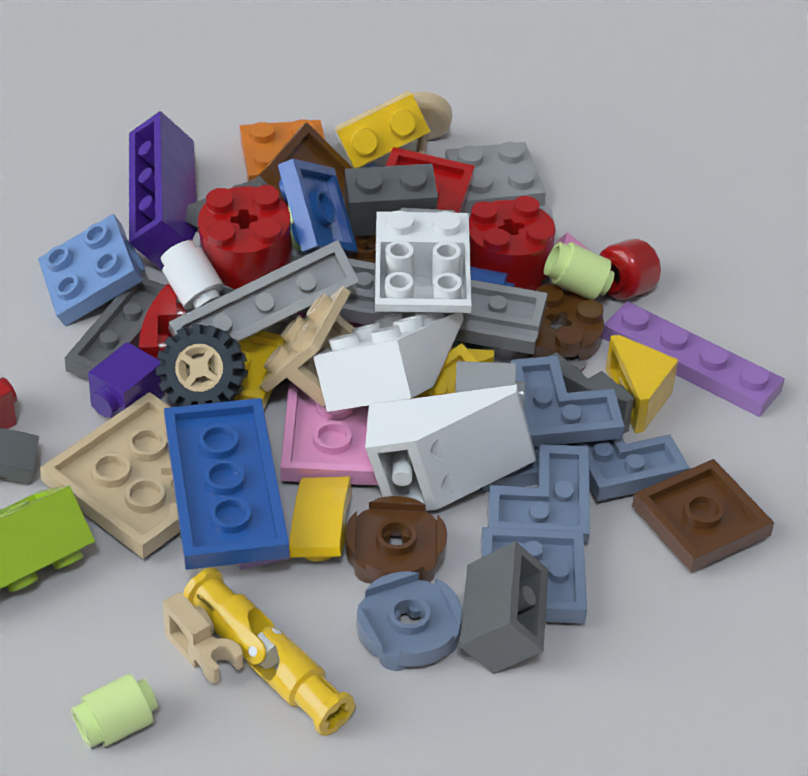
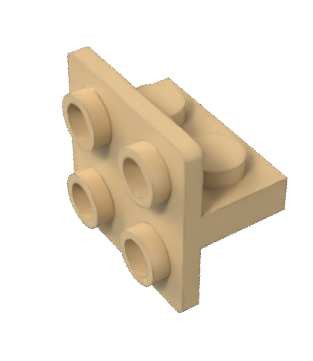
M342 286L330 297L325 293L322 294L312 304L304 319L297 315L286 326L281 334V337L285 340L283 346L280 345L276 348L263 366L268 371L260 385L264 391L268 393L281 381L288 378L322 407L325 406L313 356L330 348V339L353 333L352 330L355 328L339 315L351 293L347 288Z

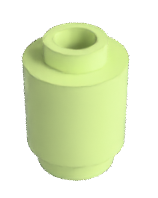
M558 242L552 248L544 267V274L551 277L553 284L588 300H594L598 295L604 296L610 289L614 279V272L610 270L611 261L572 242L567 245Z
M128 673L82 696V703L72 707L71 713L83 740L89 748L100 743L106 747L152 724L153 716L151 711L157 709L158 704L148 682L144 678L136 681Z

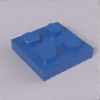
M291 159L278 164L281 176L279 182L280 192L284 200L289 204L293 218L292 234L296 243L301 247L302 252L312 253L337 240L341 244L346 256L358 252L335 168L297 159Z

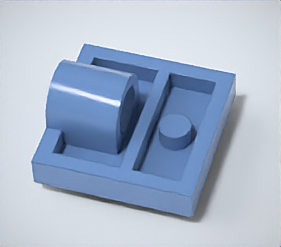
M114 214L91 225L87 230L52 248L48 253L38 258L56 316L65 326L142 282L141 274L145 272L142 260L135 248L129 244L123 225Z

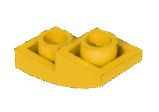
M350 476L301 478L291 524L290 557H305L310 561H325L335 556H341L346 535V512L352 496Z

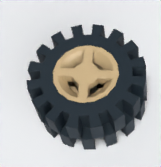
M194 324L192 327H183L177 330V334L174 337L169 336L164 342L166 347L163 351L159 350L157 356L160 359V366L156 367V375L161 378L159 385L162 391L169 395L168 399L174 404L189 406L234 401L233 398L236 394L241 393L244 388L242 386L243 380L247 378L248 370L245 369L247 358L245 353H242L239 342L232 338L229 333L210 325Z

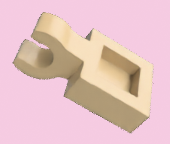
M181 592L163 601L165 636L194 669L198 666L202 668V673L207 680L212 683L220 681V669L216 661L227 660L237 670L243 667L241 647L233 640L211 636L214 634V626L211 618L201 606L194 607Z

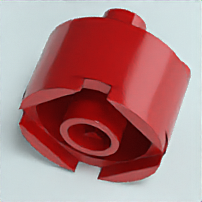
M261 185L258 187L240 186L229 189L215 188L206 195V203L201 208L198 216L200 244L225 286L238 289L292 262L293 249L290 212L275 187Z
M520 196L515 200L480 201L475 203L471 208V215L469 216L470 266L508 273V283H514L516 288L536 291L542 286V281L546 277L549 278V276L544 274V267L554 247L556 232L554 221L549 214L540 208L539 201L530 196Z

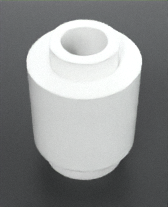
M192 240L176 244L161 256L160 260L164 265L162 272L184 309H197L220 297L219 293L224 288V284L203 249L196 247Z

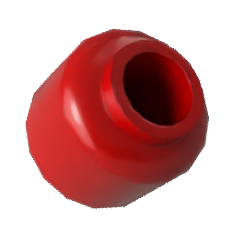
M627 239L609 245L599 254L611 261L610 270L614 272V279L606 293L611 298L629 300L646 294L654 289L660 280V259L655 249L648 242L641 239Z

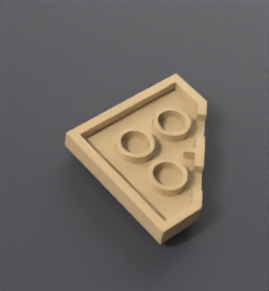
M150 392L40 467L41 481L50 488L70 485L82 513L143 559L180 532L164 422V408H169L170 406Z

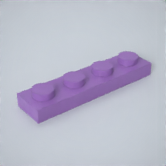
M628 301L604 324L603 339L610 342V336L621 335L678 359L676 376L758 417L765 412L782 392L785 378Z

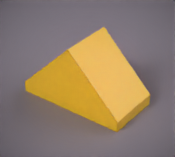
M613 335L610 336L605 370L612 380L622 385L634 397L630 425L634 433H641L645 431L672 394L678 359L624 336Z

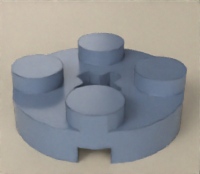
M402 571L391 573L378 578L365 590V598L359 603L357 609L356 625L358 636L365 648L371 654L378 657L381 665L388 670L402 671L407 667L428 665L453 653L457 649L462 621V606L456 593L446 583L436 578L434 585L428 581L419 580V573ZM403 613H408L411 618H422L415 624L400 622V617Z

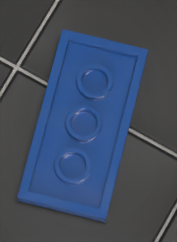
M262 399L164 408V422L185 570L289 558V540Z

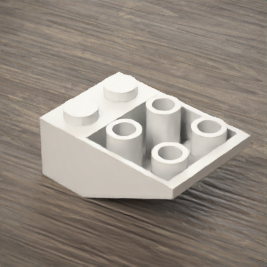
M448 211L439 213L377 212L375 311L471 313L469 213H452Z
M415 312V316L403 318L402 313L377 318L374 320V324L355 328L352 330V334L330 339V348L313 356L327 412L411 399L432 388L464 320L463 314Z
M517 385L369 404L365 448L383 497H409L426 504V511L437 510L536 461V454Z

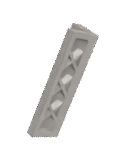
M337 240L170 321L168 330L171 336L174 337L177 334L176 331L183 327L189 328L194 324L210 325L226 331L232 338L241 342L310 308L322 294L325 293L330 297L342 286L349 289L357 285L359 280L341 244Z

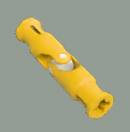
M212 567L206 568L189 581L183 595L194 607L201 606L207 612L213 623L214 632L220 638L235 641L241 647L243 657L247 660L250 667L290 706H299L314 720L315 730L321 736L333 734L349 720L356 706L354 698L348 692H339L327 681L323 668L284 632L276 628L272 621L244 594H235L224 583L220 571ZM279 662V667H278V669H276L275 667H273V666H275V665Z

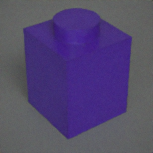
M128 342L123 344L88 372L91 407L100 415L113 418L149 392L161 400L165 393L159 385L161 378L156 375V367L160 366V360Z

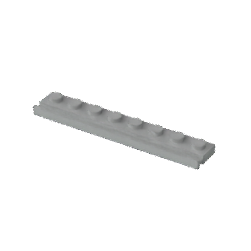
M199 232L195 233L192 240L196 247H201ZM293 249L292 262L310 253ZM348 258L359 283L348 289L351 293L339 313L343 319L349 322L369 325L374 324V320L397 313H402L403 318L415 316V312L375 311L376 263ZM471 280V313H462L464 320L455 337V341L534 354L547 306L548 293ZM224 285L219 295L222 297L236 289ZM308 308V309H306V310H304V311H302V312H300V313L307 314V312H308V310H309L310 308Z

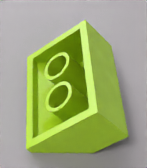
M70 485L40 490L0 509V589L7 586L9 592H13L26 587L38 580L35 571L51 563L55 569L70 565L83 557L81 548L95 542Z

